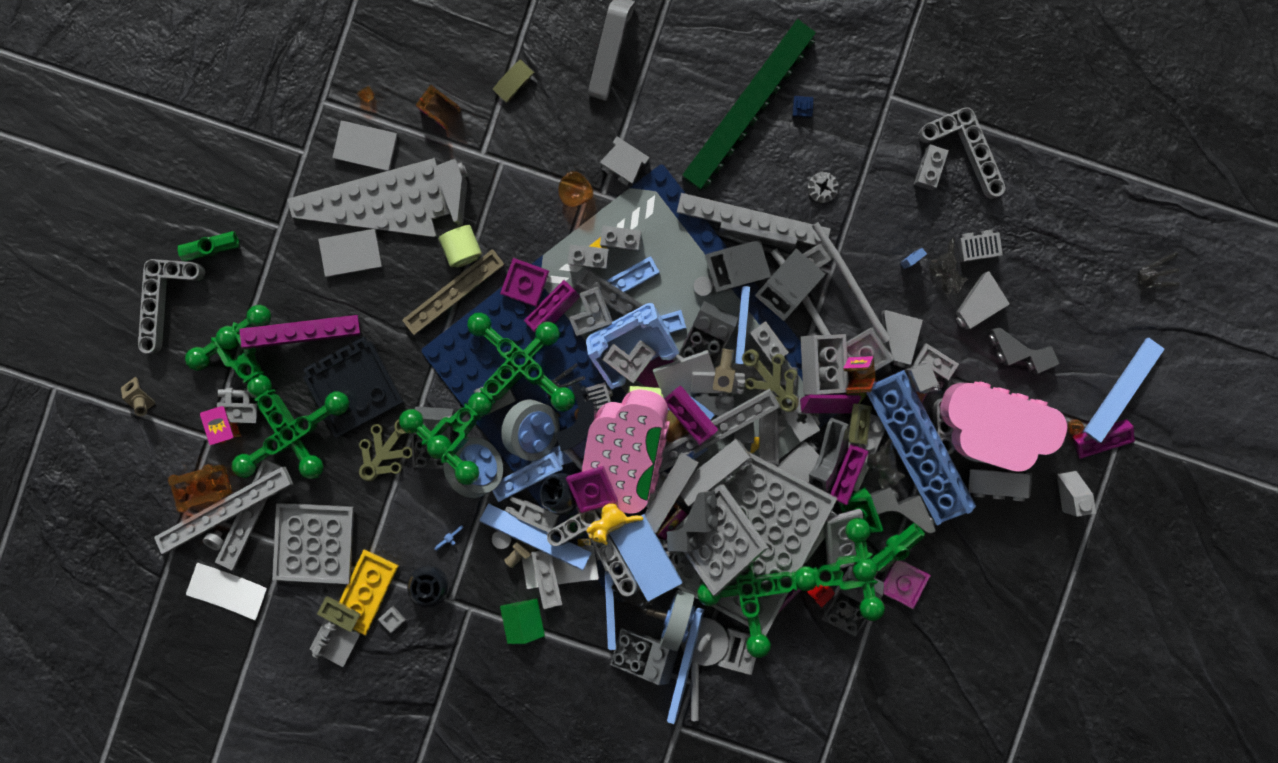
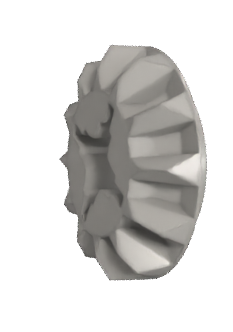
M820 172L813 175L809 180L808 193L817 202H829L838 193L839 185L837 179L831 173ZM827 180L826 187L830 190H824L820 195L821 188L817 184H823Z

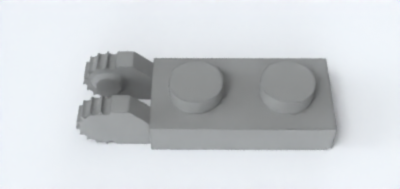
M515 496L510 497L513 503L521 505V509L517 511L512 507H506V512L546 532L556 527L560 515H555L527 500H522Z

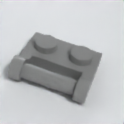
M728 628V649L724 657L718 662V666L752 675L756 658L752 657L746 649V642L750 634ZM735 637L741 638L734 663L729 662Z

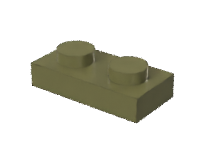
M853 404L848 442L867 445L872 406Z
M327 596L317 615L352 632L361 613Z

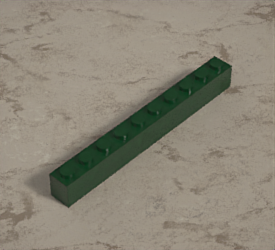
M799 19L795 21L682 174L684 180L699 191L702 188L707 189L712 182L710 178L714 172L718 174L724 165L722 163L724 158H729L733 154L735 143L737 141L741 142L747 134L745 132L748 126L752 127L758 119L756 116L760 110L764 111L769 105V97L771 95L775 96L781 88L780 82L783 79L787 80L793 72L791 68L794 63L798 65L804 57L803 51L806 48L810 49L816 41L814 39L816 34L814 30Z

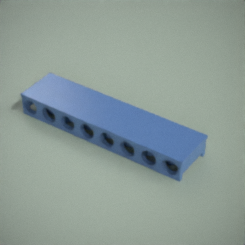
M900 371L876 382L872 391L866 393L936 525L965 513H971L976 505L905 371Z

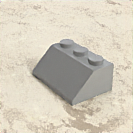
M846 334L801 336L803 395L846 393L849 387L848 368H843L847 361Z

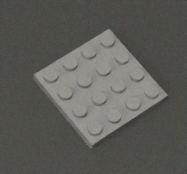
M724 484L719 485L714 490L717 499V530L697 532L699 538L698 550L684 552L713 596L718 595L769 548ZM688 516L674 530L681 529L686 523Z
M276 503L272 580L350 584L354 507Z

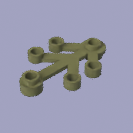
M753 349L746 351L742 355L743 363L747 366H754L765 381H757L755 377H749L745 380V387L749 390L754 388L771 389V391H775L779 396L775 398L782 410L786 412L796 410L799 405L798 398L794 395V380L798 376L797 371L789 369L785 372L786 390L781 387L782 364L785 362V357L782 354L773 356L772 376L760 362L757 351ZM750 354L754 355V360L750 358ZM776 357L780 358L781 363L776 361ZM789 372L793 374V378L788 376ZM749 380L753 382V386L749 385ZM787 399L792 401V405L787 403Z
M399 419L395 422V431L384 446L381 436L383 432L382 425H372L371 433L374 437L376 456L372 461L369 451L372 447L371 441L369 439L360 441L359 447L362 450L364 464L359 469V475L363 480L373 481L377 478L378 474L391 472L397 474L402 471V465L399 462H394L390 466H379L382 460L412 457L411 447L390 451L400 436L406 433L401 429ZM375 426L380 428L379 433L374 432ZM364 441L368 442V448L363 447ZM406 449H409L411 452L409 456L404 454ZM394 464L399 466L398 471L393 470ZM368 468L372 469L371 475L366 473Z

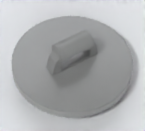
M703 617L692 662L703 666L713 665L719 662L726 654L729 639L725 628L718 621ZM687 639L685 643L681 642L683 652L685 651Z

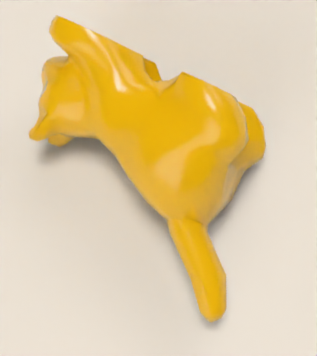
M607 504L601 511L602 518L593 522L586 532L589 534L588 537L593 539L594 542L607 545L609 533L621 528L625 524L642 521L643 517L637 515L627 517L623 511L618 509L616 504Z

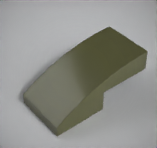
M520 59L500 79L493 90L505 102H509L535 72Z

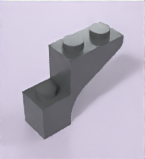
M1002 328L989 330V340L993 346H996L998 351L996 353L997 358L1004 365H1011L1026 358L1027 361L1025 363L1028 370L1032 371L1033 374H1038L1059 364L1052 346L1032 350L1024 346Z
M729 392L718 393V396H710V393H699V396H695L696 401L718 417L734 409V396H730ZM754 422L733 433V441L737 439L741 443H754Z
M834 418L829 420L819 458L809 474V483L827 493L837 479V466L848 451L849 424Z
M889 486L870 494L877 514L886 511H897L928 533L936 531L934 528L936 523L932 515L928 514L927 506L920 495L915 494L897 502L899 496L896 490L891 489Z
M715 491L698 493L684 526L681 529L667 531L668 551L689 552L698 550L699 538L697 532L717 530V499Z

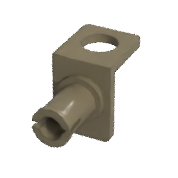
M722 348L720 366L715 367L713 390L731 393L735 370L731 368L735 350ZM721 376L728 377L729 385L720 387L718 379Z
M134 377L121 387L123 400L134 409V413H137V416L146 415L147 410L155 404V401L140 389L137 377Z
M518 540L513 545L515 550L504 561L509 567L514 568L523 557L527 560L531 552L535 551L536 548Z

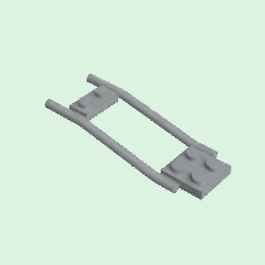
M819 222L812 225V228L822 242L803 255L818 268L834 259L873 325L846 342L847 359L848 357L873 356L869 367L853 368L859 378L862 379L893 361L894 357L884 344L891 338L880 323L841 255ZM776 248L771 252L779 266H781L785 259ZM807 295L802 302L822 335H831Z

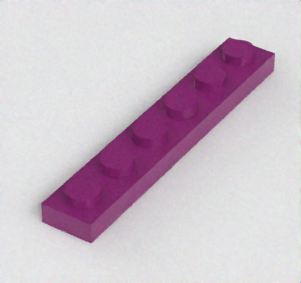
M358 315L239 329L242 349L360 335Z

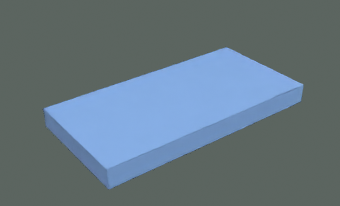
M645 514L641 515L643 517L642 521L625 524L609 534L647 601H650L682 584V580Z

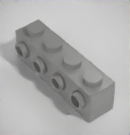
M735 439L692 473L680 493L681 497L688 506L692 507L698 493L714 491L719 485L731 482L736 477L735 474L738 471H744L751 466L750 462L754 460L744 445Z

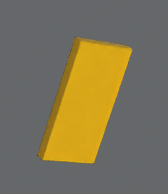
M365 549L350 577V584H347L339 601L361 613L353 630L363 635H367L399 565Z

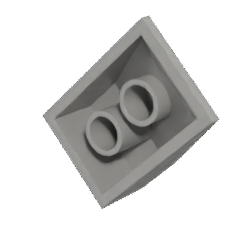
M453 159L433 168L452 219L458 226H461L464 219L467 190L466 177L468 173L462 162L459 163L456 159Z

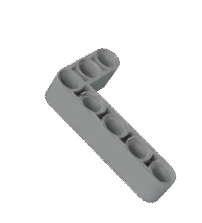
M613 0L610 3L587 96L604 101L607 100L626 24L631 19L635 1Z
M962 108L927 123L919 130L918 138L926 144L958 132L985 196L994 199L1004 193V181L972 109ZM960 114H965L968 117V122H963L960 119ZM942 122H948L950 124V130H945L942 126ZM925 129L932 131L933 136L931 138L925 135ZM969 131L975 134V140L969 139ZM976 149H980L983 152L982 158L976 156ZM984 167L990 169V176H986L983 173ZM992 184L998 187L997 194L991 191Z
M151 259L146 261L143 269L138 348L141 352L155 354L162 348L167 279L199 281L205 276V269L202 265L193 262ZM157 264L159 269L157 273H154L153 267ZM176 265L178 271L173 275L172 268ZM193 267H196L197 273L195 276L191 275V269ZM156 283L157 290L153 293L152 285ZM154 302L156 308L152 312L150 309V305ZM151 321H153L154 323V329L152 331L149 329V323ZM150 340L153 343V347L151 350H149L147 347V344Z
M595 509L579 513L551 529L547 534V541L552 546L563 545L587 531L588 527L592 524L586 519L588 513L594 514V522L602 518L601 514ZM572 522H575L578 525V530L576 533H573L570 530V525ZM555 532H559L561 534L560 542H556L554 540L553 536ZM610 534L607 536V545L594 542L591 539L619 592L624 596L635 594L639 589V585ZM607 547L613 548L614 555L612 557L606 555L605 550ZM617 564L623 566L624 570L621 575L615 572ZM626 581L633 584L631 592L626 591L624 588Z

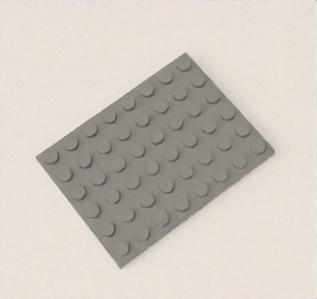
M750 453L754 459L750 462L751 466L744 471H738L735 474L736 477L731 482L723 484L769 547L753 562L755 576L779 572L792 573L794 570L796 572L803 566L838 498ZM682 552L680 556H684L685 559L681 560V563L685 566L679 568L682 573L678 574L682 584L676 587L684 592L693 594L698 599L697 590L704 581L684 552ZM747 567L742 573H748L749 567ZM785 577L781 580V583L784 586H790L792 581L790 578ZM736 578L729 585L737 584ZM765 580L762 582V586L765 589H771L772 583ZM744 584L743 590L751 592L753 587L750 584ZM788 592L759 597L761 608L758 614L763 635H767ZM739 595L721 598L716 605L712 606L749 627L748 619L741 609ZM748 603L746 605L749 611L756 610L755 604Z

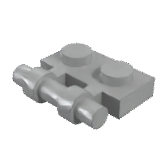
M233 388L218 389V397H225V403H217V407H224L228 422L257 423L258 404H250V398L255 397L248 393L247 388H244V390H233ZM232 398H243V403H232Z

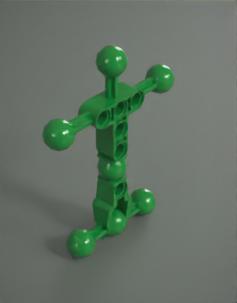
M263 305L252 306L247 311L245 320L239 324L233 322L232 326L220 328L216 333V337H211L212 342L204 348L194 347L189 349L185 356L186 365L194 371L204 370L210 363V357L218 352L224 365L232 367L238 376L244 379L243 383H247L248 393L255 397V401H258L259 409L275 432L264 441L263 447L251 455L240 454L236 456L232 461V470L235 475L241 478H248L256 471L259 462L270 455L281 453L292 447L300 460V474L307 479L318 478L323 472V462L319 457L309 454L301 439L312 433L317 428V424L329 415L340 416L344 414L349 408V399L344 393L334 391L326 397L324 406L310 415L301 416L294 420L282 399L274 393L276 392L275 389L271 390L272 384L270 379L263 375L264 372L261 371L260 365L254 356L256 348L243 349L244 353L239 355L237 360L228 351L236 348L239 343L241 345L239 329L267 326L271 322L272 315L267 307ZM248 365L251 367L250 375L246 371ZM268 398L272 400L271 407L267 404ZM279 414L283 418L282 423L278 422L277 417ZM304 420H307L309 423L308 429H305L303 426ZM289 430L293 433L292 439L288 437ZM273 441H276L278 445L276 450L272 446Z
M474 313L471 315L467 322L469 332L474 336H484L497 348L505 362L485 382L483 389L480 388L481 392H476L470 396L468 405L465 404L464 408L459 409L450 418H442L432 431L424 425V418L421 412L415 409H408L402 412L399 418L401 429L406 433H416L423 440L422 445L427 446V452L432 458L441 459L442 464L448 463L455 470V478L460 484L472 485L479 478V467L472 461H462L456 453L468 442L469 438L467 435L476 425L477 420L481 419L479 416L488 414L492 409V404L495 405V401L501 399L522 376L529 383L539 385L551 396V404L554 409L565 412L574 406L576 398L573 391L566 387L558 388L544 375L540 365L532 359L544 345L550 346L557 342L560 331L556 324L543 322L538 325L535 333L536 338L522 350L512 340L502 338L491 328L492 323L488 315L484 313ZM511 346L509 352H502L504 347ZM520 358H524V359H525L524 364H522V365H517V364H516V362H517L518 359H520ZM533 371H539V375L537 377H530V374ZM505 373H512L509 379H503ZM492 387H498L496 393H489ZM465 415H471L468 422H462ZM450 426L453 427L455 432L460 433L452 445L448 437L441 435Z
M861 518L850 520L845 527L847 538L854 542L856 555L838 557L836 563L821 566L819 569L817 567L813 569L803 566L796 572L795 570L792 571V573L779 572L755 576L752 563L748 566V573H741L736 578L737 584L728 585L718 595L713 596L705 583H702L697 590V597L705 606L716 605L724 597L739 595L741 609L748 619L750 630L746 649L754 658L765 657L771 649L769 639L761 631L758 614L761 608L759 598L761 596L787 593L793 589L795 591H798V589L810 591L816 586L820 587V585L840 586L843 590L862 587L864 599L860 604V613L863 618L868 621H877L885 612L884 603L880 598L876 597L874 585L878 583L874 579L878 573V567L875 561L871 559L873 554L868 552L866 540L871 534V528L868 522ZM854 563L852 572L857 580L843 581V571L840 565ZM827 571L831 574V578L823 580L820 574ZM785 577L790 578L792 584L784 586L781 580ZM765 580L770 581L772 588L765 589L762 586V582ZM750 584L753 587V591H744L743 585ZM753 603L756 606V610L749 611L746 605Z

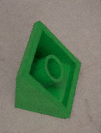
M865 488L852 492L847 505L839 502L842 513L860 509L863 512V519L868 522L871 528V532L883 531L872 497Z
M538 598L500 606L507 644H525L545 636Z

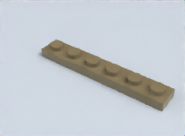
M492 249L402 321L412 334L416 335L505 264Z

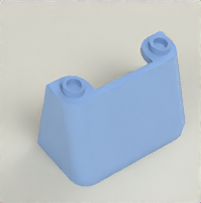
M653 303L639 307L612 322V324L593 332L586 339L588 356L611 390L623 386L626 382L625 377L601 360L606 354L605 350H609L613 344L621 350H625V353L629 355L641 340L656 352L651 360L658 356L662 360H672L679 354L674 340Z

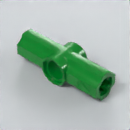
M231 231L178 245L177 251L181 261L186 262L239 248V239L236 232ZM208 242H211V249L209 251H206V244Z
M913 523L900 535L890 537L886 541V547L872 558L877 564L879 572L883 573L896 561L907 558L910 554V549L925 537L924 531L917 524Z

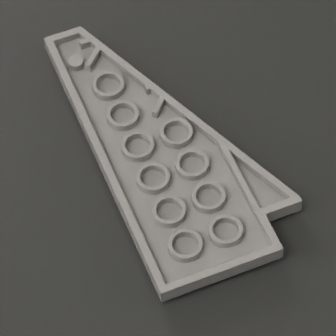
M435 158L287 199L292 218L428 237H437L432 219L451 215L433 168L437 166Z

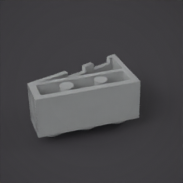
M970 469L969 493H973V497L984 498L985 494L993 495L994 499H1005V496L1013 497L1014 501H1025V498L1031 496L1032 473Z

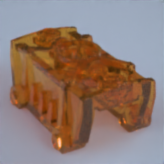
M207 464L200 470L180 476L174 474L168 477L176 509L181 513L188 510L189 507L209 501L219 502L222 497L232 493L224 465L212 466ZM222 471L223 475L218 480L209 479L213 473ZM200 481L206 485L204 492H199L197 489V484ZM183 482L190 484L185 490L175 487L176 484ZM217 484L226 485L227 489L218 492L212 488H216ZM185 494H194L190 500L180 503L179 499L184 497Z

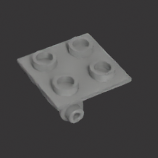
M325 619L310 647V650L313 652L312 656L315 658L323 656L344 667L360 634L355 631L349 632Z

